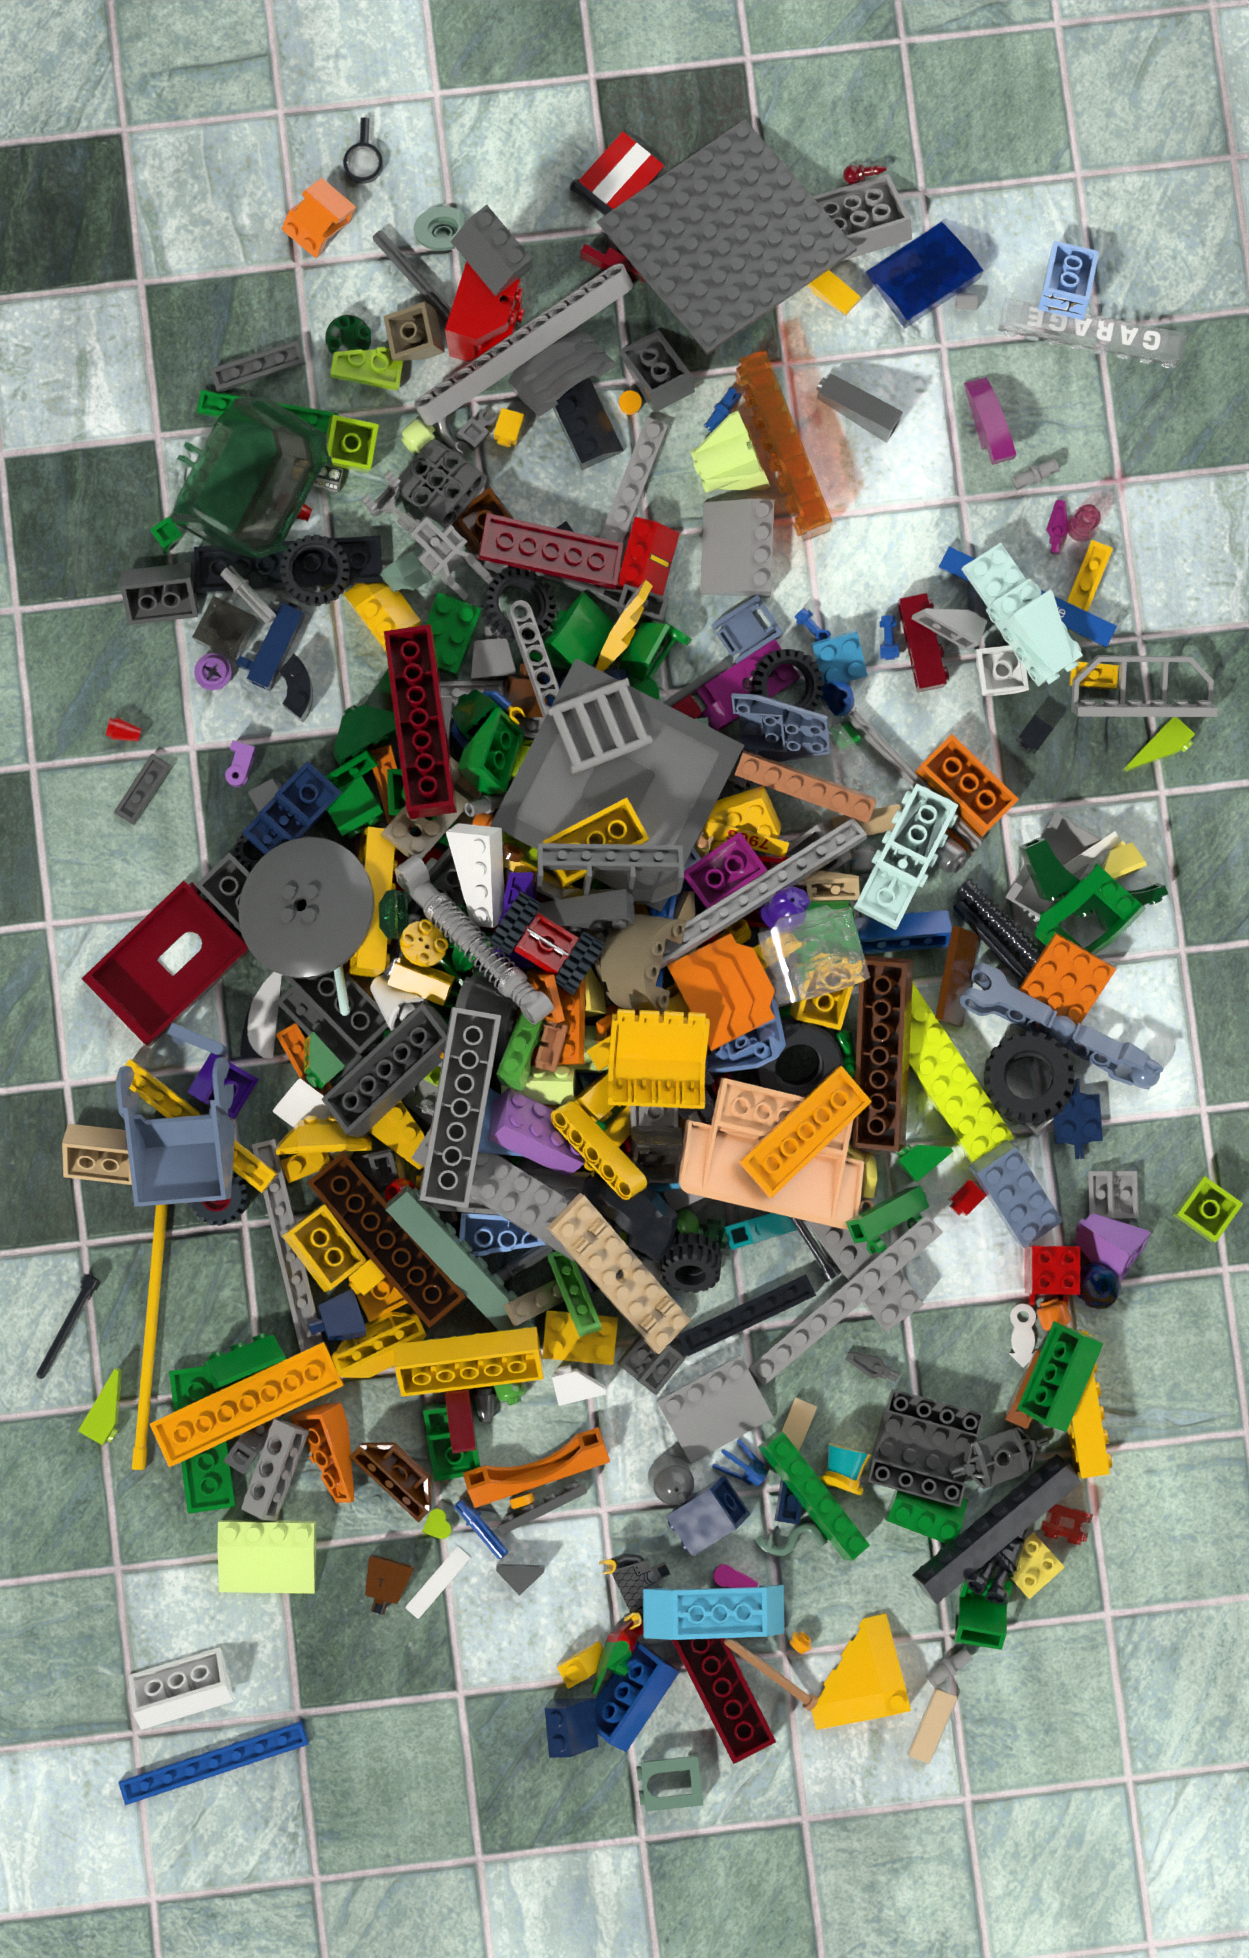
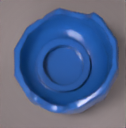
M831 681L826 682L822 686L821 691H824L820 698L827 703L826 711L832 713L835 717L846 716L853 709L855 702L854 694L847 683Z

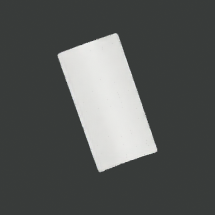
M300 1078L273 1110L276 1115L292 1127L299 1120H304V1117L307 1116L328 1119L327 1117L332 1115L321 1100L324 1096ZM354 1151L327 1153L335 1159L342 1152H344L348 1157H350Z

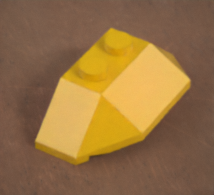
M387 583L358 584L343 593L385 652L384 631L421 626V620L400 591L393 593Z
M333 1115L328 1116V1119L307 1116L304 1117V1120H299L278 1143L276 1155L372 1150L373 1142L367 1134L361 1138L347 1135Z
M389 1312L365 1324L367 1330L366 1337L342 1340L337 1351L331 1357L340 1377L370 1378L394 1366V1344L423 1341L426 1333L418 1315Z

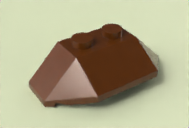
M395 1442L361 1443L349 1456L418 1523L432 1509L430 1475Z

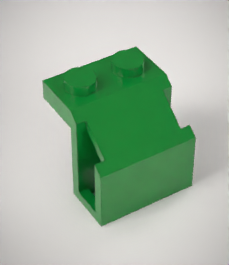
M362 775L340 787L339 790L342 794L327 810L344 839L347 837L349 839L357 837L362 833L361 829L368 825L369 827L376 826L382 822L381 818L385 816Z
M989 1579L987 1588L982 1595L974 1593L966 1585V1580L962 1582L959 1594V1615H956L955 1642L1002 1650L1007 1634L1008 1601L1006 1604L1001 1605L985 1599V1595L994 1579ZM1006 1581L1004 1589L1008 1592L1009 1597L1012 1590V1582Z

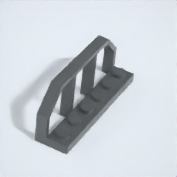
M538 843L537 846L538 871L536 891L554 900L614 891L613 889H590L592 870L629 871L626 890L634 897V903H655L681 893L684 880L683 845ZM543 869L586 870L583 889H561L543 880ZM635 871H678L676 881L653 890H633L636 878Z

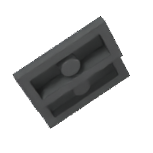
M639 1335L617 1364L653 1394L657 1395L686 1358L669 1344L660 1354H657L645 1342L644 1338Z

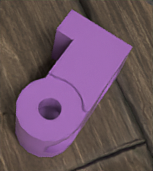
M232 740L230 750L235 752L232 765L225 773V777L230 785L239 788L244 786L248 780L257 749L254 746Z

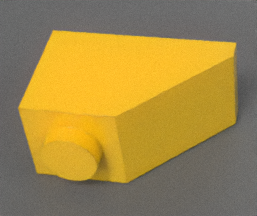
M600 1641L557 1663V1669L568 1689L598 1671L596 1668L603 1651Z

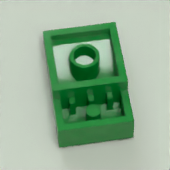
M582 592L554 626L556 629L545 641L544 645L569 670L575 659L591 666L601 652L615 623Z
M446 1401L423 1405L434 1482L464 1477V1472L481 1467L476 1431L477 1450L453 1454Z

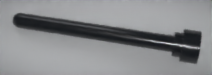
M789 1217L820 1264L822 1272L820 1275L824 1281L828 1282L841 1273L840 1269L832 1261H828L803 1220Z
M84 1273L80 1281L82 1283L80 1286L81 1291L36 1373L37 1378H45L89 1294H93L94 1290L97 1291L101 1284L99 1279Z

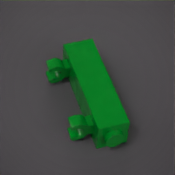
M921 1185L909 1187L847 1220L846 1224L854 1243L867 1242V1250L870 1255L875 1252L881 1253L886 1250V1245L879 1235L906 1220L907 1226L910 1229L923 1218L920 1212L929 1208V1204Z

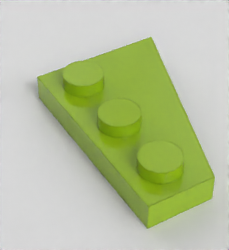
M385 347L364 351L359 349L334 352L329 377L398 391L403 361H393L390 348Z

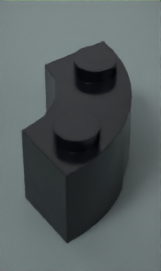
M293 654L279 671L287 684V696L282 704L287 711L303 723L312 707L313 686L311 677L303 662L298 656Z

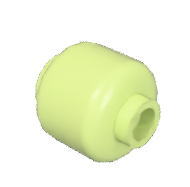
M415 419L402 430L403 438L401 441L411 453H420L428 442L435 439L433 432L436 430L432 425H426L420 419Z

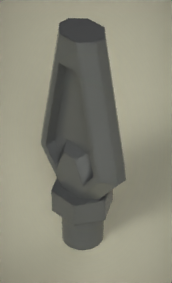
M849 1350L845 1359L871 1379L881 1377L882 1379L886 1380L888 1378L896 1382L900 1374L891 1370L892 1367L885 1365L881 1357Z

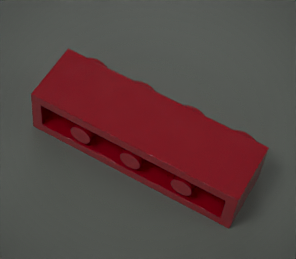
M927 593L899 598L897 604L917 693L945 687L947 684L946 680H949V672L947 666L943 667L941 658L944 657V650L942 644H938L936 635L939 634L912 619V615L926 608L934 609L932 599H928Z

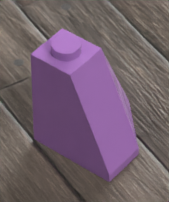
M1092 1213L1086 1220L1082 1219L1075 1229L1078 1233L1074 1241L1080 1246V1249L1091 1263L1098 1262L1107 1265L1114 1270L1121 1282L1130 1271V1266L1134 1263L1135 1259L1144 1250L1151 1232ZM1099 1271L1100 1274L1108 1280L1109 1285L1113 1287L1112 1281L1109 1278V1276L1104 1272Z

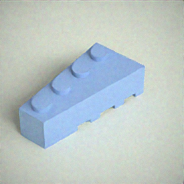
M461 1213L460 1240H465L471 1246V1252L475 1256L546 1245L500 1215Z

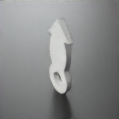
M1022 1303L1014 1306L1010 1312V1321L1014 1326L1011 1335V1346L1014 1353L1009 1354L1024 1368L1034 1354L1032 1351L1035 1345V1336L1032 1326L1036 1320V1313L1030 1305ZM1020 1311L1027 1312L1028 1320L1026 1322L1018 1320L1017 1315Z

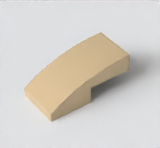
M795 1397L781 1432L786 1434L799 1451L817 1406Z

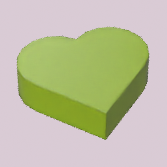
M440 1508L431 1510L422 1532L439 1539L449 1537L452 1527L446 1521L445 1511Z

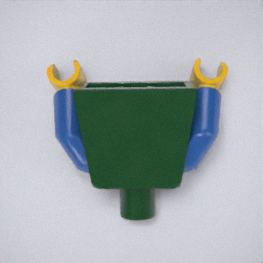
M475 689L469 694H462L458 698V705L451 712L454 717L452 735L464 750L495 708L500 707L504 712H508L515 724H520L515 715L521 713L526 717L525 713L519 707L513 708L512 703L497 691H484L481 693Z

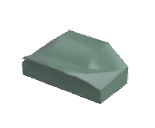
M419 550L411 551L397 559L380 574L393 593L400 589L415 590L433 579L431 572L417 559L421 554Z

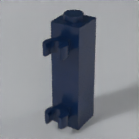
M291 602L288 605L281 603L278 612L270 608L276 614V618L271 624L255 661L253 662L243 656H239L236 662L239 668L249 671L247 676L249 683L269 692L305 618L304 613L301 611L302 608Z

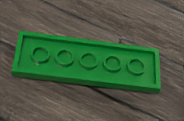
M205 1366L169 1371L174 1412L221 1390L220 1387L214 1389ZM228 1441L181 1462L188 1514L236 1507L231 1466L223 1462L229 1453Z

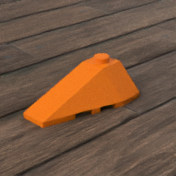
M325 1403L290 1415L293 1424L309 1431L305 1442L312 1454L309 1458L313 1464L316 1462L322 1471L321 1479L335 1503H351L355 1501L352 1461L349 1457L351 1455L349 1424L342 1404Z

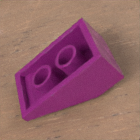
M739 832L684 871V878L706 909H708L768 870L741 832Z

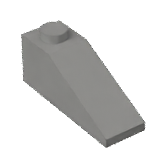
M926 608L912 615L914 621L965 650L981 644L987 620L979 616L977 612L970 610Z

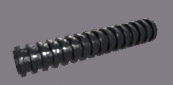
M968 878L957 889L956 893L958 895L961 894L962 899H966L968 901L967 904H971L973 906L972 909H976L978 911L977 914L982 915V919L984 921L987 920L988 925L994 927V931L998 930V935H1003V940H1008L1010 942L1008 945H1013L1015 947L1014 951L1018 950L1020 952L1019 956H1024V961H1029V966L1033 967L1043 952L1040 950L1041 947L1039 945L1036 946V942L1034 940L1031 941L1029 939L1030 936H1026L1024 934L1025 931H1021L1019 929L1020 926L1015 925V921L1013 919L1010 920V916L1008 914L1005 915L1003 913L1004 910H1000L998 908L999 905H995L993 903L994 900H990L988 898L989 895L987 893L984 894V890L982 888L979 889L977 887L978 884L972 882V878Z

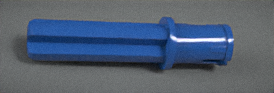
M463 1497L453 1506L467 1522L466 1526L470 1525L497 1559H502L508 1554V1549L480 1517L481 1513H478L472 1507L466 1497Z

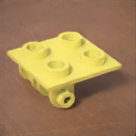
M1033 1532L1025 1539L1017 1570L1014 1571V1577L1010 1578L1031 1599L1059 1574L1065 1566Z

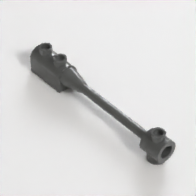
M485 561L484 568L498 573L505 570L508 573L509 569L516 568ZM525 570V574H529L530 570ZM539 572L534 574L535 577L540 575L544 580L596 595L620 611L623 610L631 596L638 589L624 584L623 588L615 589L604 586L598 587L589 583ZM649 592L645 602L642 604L644 610L640 617L662 623L669 598Z

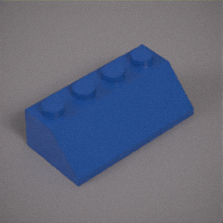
M637 1641L635 1651L627 1662L629 1672L625 1676L612 1673L595 1698L598 1735L610 1745L624 1752L628 1751L680 1672L667 1660L639 1641Z

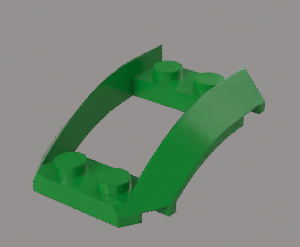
M1096 863L1093 871L1086 878L1083 877L1068 894L1046 911H1041L1039 924L1036 926L1034 935L1047 946L1056 932L1082 947L1058 923L1070 916L1095 894L1120 917L1103 935L1083 948L1095 955L1126 931L1146 908Z

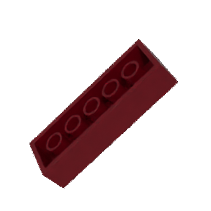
M725 1638L672 1640L733 1764L776 1743V1739L731 1649L724 1643Z

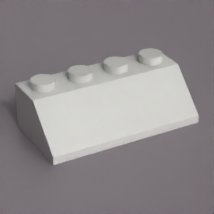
M571 1365L558 1367L556 1373H553L552 1380L559 1406L606 1395L604 1384L578 1368L571 1369Z
M220 1647L128 1675L132 1713L141 1730L234 1702L231 1681Z

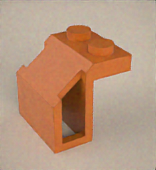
M320 178L302 193V196L305 197L304 200L288 212L281 228L314 258L322 254L326 242L331 236L350 223L356 210L354 204L323 178Z

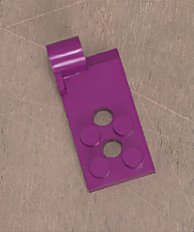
M775 639L697 690L708 707L701 713V716L703 718L708 717L710 728L720 731L739 719L738 714H733L732 693L750 694L749 690L743 688L742 681L746 678H753L750 675L751 671L756 669L755 664L762 660L761 657L770 654L769 652L781 649ZM782 664L774 669L775 674L768 678L767 690L770 698L801 678L793 665Z

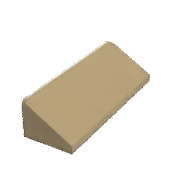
M901 804L876 808L873 809L869 823L857 819L855 821L865 831L867 836L885 833L887 830L892 831L895 824L891 823L897 810L902 812ZM846 815L832 817L833 830L852 818Z
M937 1687L934 1688L907 1752L909 1757L928 1764L930 1763L957 1696Z

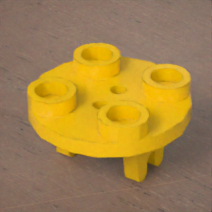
M427 919L409 924L402 932L400 938V946L404 956L411 963L421 967H430L437 964L444 957L448 948V942L443 933Z

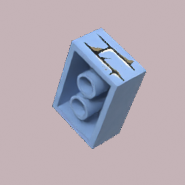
M1054 241L1048 259L1038 310L1083 320L1090 300L1099 251Z

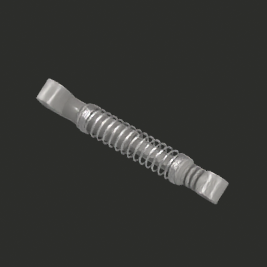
M417 855L411 856L395 868L397 883L423 909L426 918L430 922H435V927H440V932H445L444 936L450 937L449 941L455 942L454 946L460 947L459 951L465 952L464 956L470 957L469 961L475 962L474 966L480 967V972H485L484 977H490L489 982L494 983V987L498 988L502 995L510 997L520 1007L530 1023L536 1025L554 1011V1006L550 999L543 992H538L527 981L525 973L519 967H516L515 963L511 962L510 958L500 951L501 949L496 946L490 947V938L466 916L465 912L461 911L460 907L456 906L455 902H452L449 896L445 893H440L430 883L428 869Z

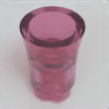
M1087 504L1073 512L1067 519L1069 536L1079 542L1091 540L1098 531V525L1101 520L1100 511L1094 505Z

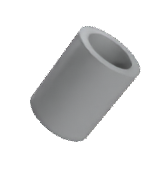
M956 293L955 309L977 310L978 294Z

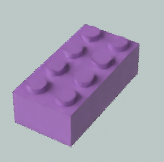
M509 1088L493 1101L488 1140L567 1177L571 1176L585 1164V1159L553 1125L551 1121L553 1109Z

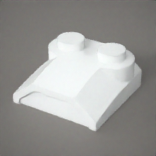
M1010 645L976 649V667L979 673L982 696L1016 694L1029 690L1026 668L1017 659Z

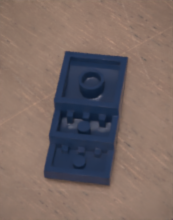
M307 761L275 793V796L242 831V834L266 855L269 851L285 842L303 838L339 798L342 792Z

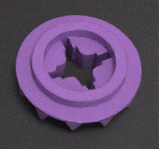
M216 653L202 656L194 668V676L198 684L202 688L211 691L222 689L229 683L232 675L228 660ZM218 666L217 672L221 678L213 676L209 679L210 674L205 667L214 669Z

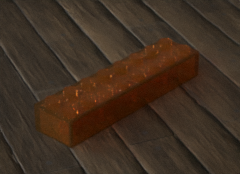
M764 349L740 358L735 378L738 386H743L744 402L746 407L751 408L753 411V416L751 417L756 430L760 429L762 448L764 451L768 450L769 466L772 472H776L778 475L777 486L781 494L785 493L787 499L785 506L788 514H793L795 523H793L797 536H801L804 542L830 532L833 522L766 350Z

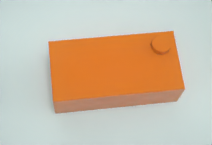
M953 734L916 770L940 796L946 797L958 804L957 814L981 837L1019 800Z

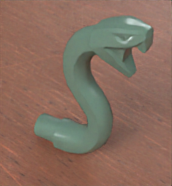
M803 1522L800 1525L794 1526L790 1531L786 1544L782 1547L773 1545L772 1533L767 1540H762V1536L756 1538L758 1546L764 1552H768L776 1557H782L792 1552L802 1532L810 1534L819 1547L828 1543L820 1528L811 1522Z

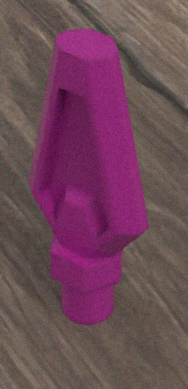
M1063 500L1055 501L1046 528L1050 536V553L1052 554L1060 553V545H1063V538L1069 532L1066 501Z

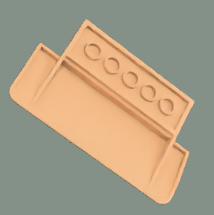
M721 1078L712 1124L708 1125L686 1120L679 1185L684 1192L840 1229H848L846 1221L857 1216L859 1212L864 1171L863 1161L846 1157L853 1120L778 1193L769 1198L738 1161L805 1097Z

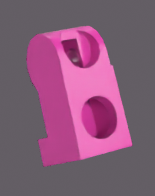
M720 1564L714 1569V1580L719 1586L743 1588L757 1587L759 1584L758 1581L727 1564Z

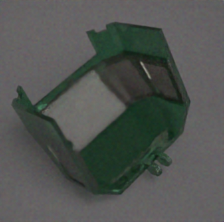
M267 397L236 398L217 419L202 450L185 442L184 448L198 455V458L195 462L184 455H179L177 461L192 469L175 500L171 522L210 545L248 558H262L273 553L289 550V548L282 545L323 466H333L331 456H329L326 447L325 433Z

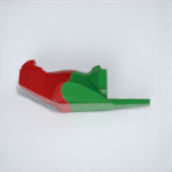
M631 1618L614 1633L608 1635L596 1668L598 1671L592 1687V1694L596 1695L606 1670L621 1676H625L629 1672L627 1662L635 1651L638 1637L643 1635V1620L640 1626L630 1629L634 1625V1621Z

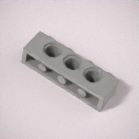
M273 1420L265 1445L261 1450L257 1467L253 1472L250 1486L245 1494L241 1507L242 1510L262 1520H277L306 1442L308 1430L289 1421Z

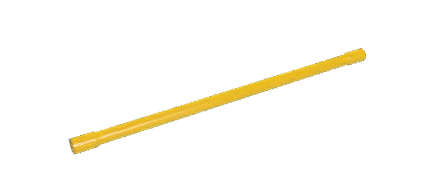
M168 1204L156 1205L136 1435L131 1466L133 1470H146L147 1436Z

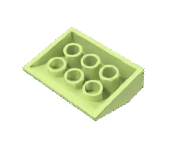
M221 1519L218 1522L217 1543L219 1592L315 1594L317 1521Z

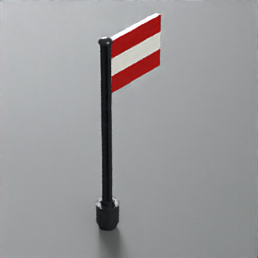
M622 132L580 179H574L570 183L569 189L575 191L605 216L650 185L665 168V165L626 133Z

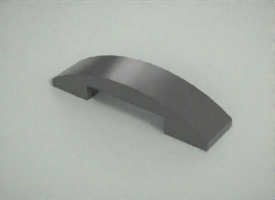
M285 1413L282 1414V1415H280V1416H278V1417H276V1418H274V1419H279V1420H281V1419L283 1418V1416L285 1415ZM274 1419L244 1432L223 1462L244 1475L265 1445Z

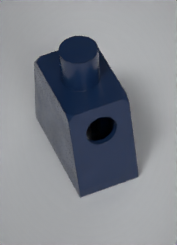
M353 1289L318 1306L320 1318L307 1321L311 1335L325 1331L328 1342L366 1337L367 1330Z

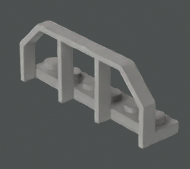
M1097 655L1072 681L1071 711L1077 716H1218V707L1213 705L1214 680L1190 656ZM1100 662H1120L1118 701L1104 700V704H1095L1094 700H1081V704H1078L1079 682ZM1127 662H1161L1159 700H1151L1150 704H1141L1140 700H1127V704H1125ZM1169 662H1189L1206 680L1205 700H1197V704H1188L1186 700H1174L1173 704H1166Z

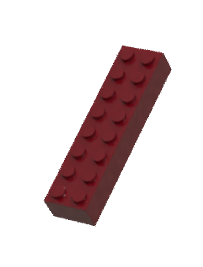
M431 624L384 631L408 816L410 819L457 813L436 648Z

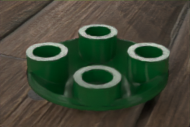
M339 316L329 324L326 330L325 341L327 348L332 355L334 352L369 350L371 330L357 316Z

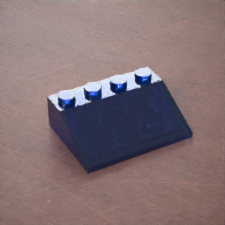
M940 222L867 270L866 274L905 329L954 297L956 293H960L978 281L984 270L969 249L943 222Z

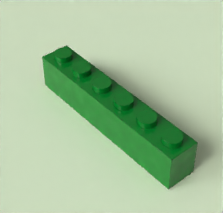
M774 1432L758 1446L759 1450L843 1560L853 1561L870 1546L784 1432Z

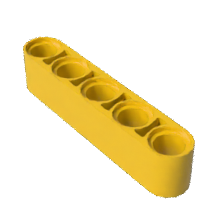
M569 1101L551 1113V1121L556 1129L622 1199H630L646 1188L647 1180L644 1174L576 1102Z

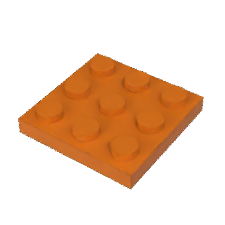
M1055 932L1018 990L1050 1006L1054 1011H1058L1056 1016L1063 1015L1069 1017L1076 1026L1083 1021L1116 971V968Z

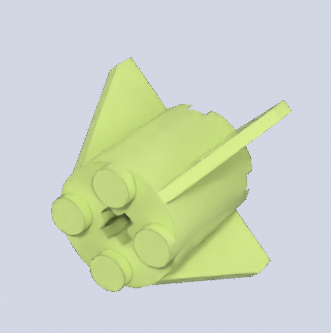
M739 411L729 414L698 447L690 450L695 470L698 475H701V482L706 493L717 489L763 491L771 487L760 458H758L748 424L744 425Z

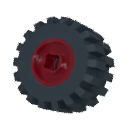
M233 1171L230 1199L189 1202L188 1206L189 1208L192 1207V1214L200 1218L199 1221L207 1222L208 1225L212 1226L225 1225L236 1220L245 1212L246 1205L250 1200L248 1198L250 1189L246 1186L248 1182Z

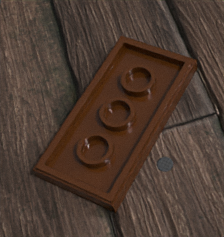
M953 926L951 930L935 1019L958 1027H963L966 1009L960 1003V997L971 986L972 970L975 964L980 937L978 934L962 927Z

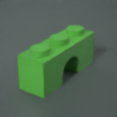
M522 1011L520 1012L496 1074L501 1085L524 1091L532 1070L530 1060L535 1047L539 1048L542 1043L541 1039L545 1028L543 1026L544 1024L547 1025L545 1018L536 1025H533L527 1020Z

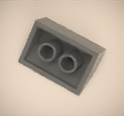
M485 205L471 216L451 240L453 246L495 296L499 295L533 268L532 258L488 205Z
M191 563L121 571L120 588L128 625L198 617L195 582Z

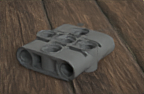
M433 439L427 443L398 478L401 481L399 483V495L418 508L423 515L430 517L440 526L446 528L456 521L486 484L487 476L464 460L458 452L452 451L437 439Z

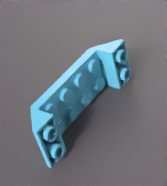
M783 1584L743 1588L643 1589V1638L683 1640L768 1637L784 1634Z

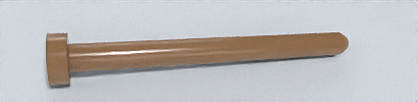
M725 1638L724 1643L727 1647L803 1702L802 1706L807 1711L812 1710L818 1702L816 1695L813 1693L808 1695L736 1640Z

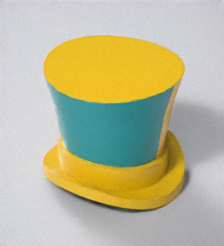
M828 1443L827 1471L819 1479L826 1486L838 1487L845 1491L862 1495L863 1488L859 1485V1479L871 1455Z

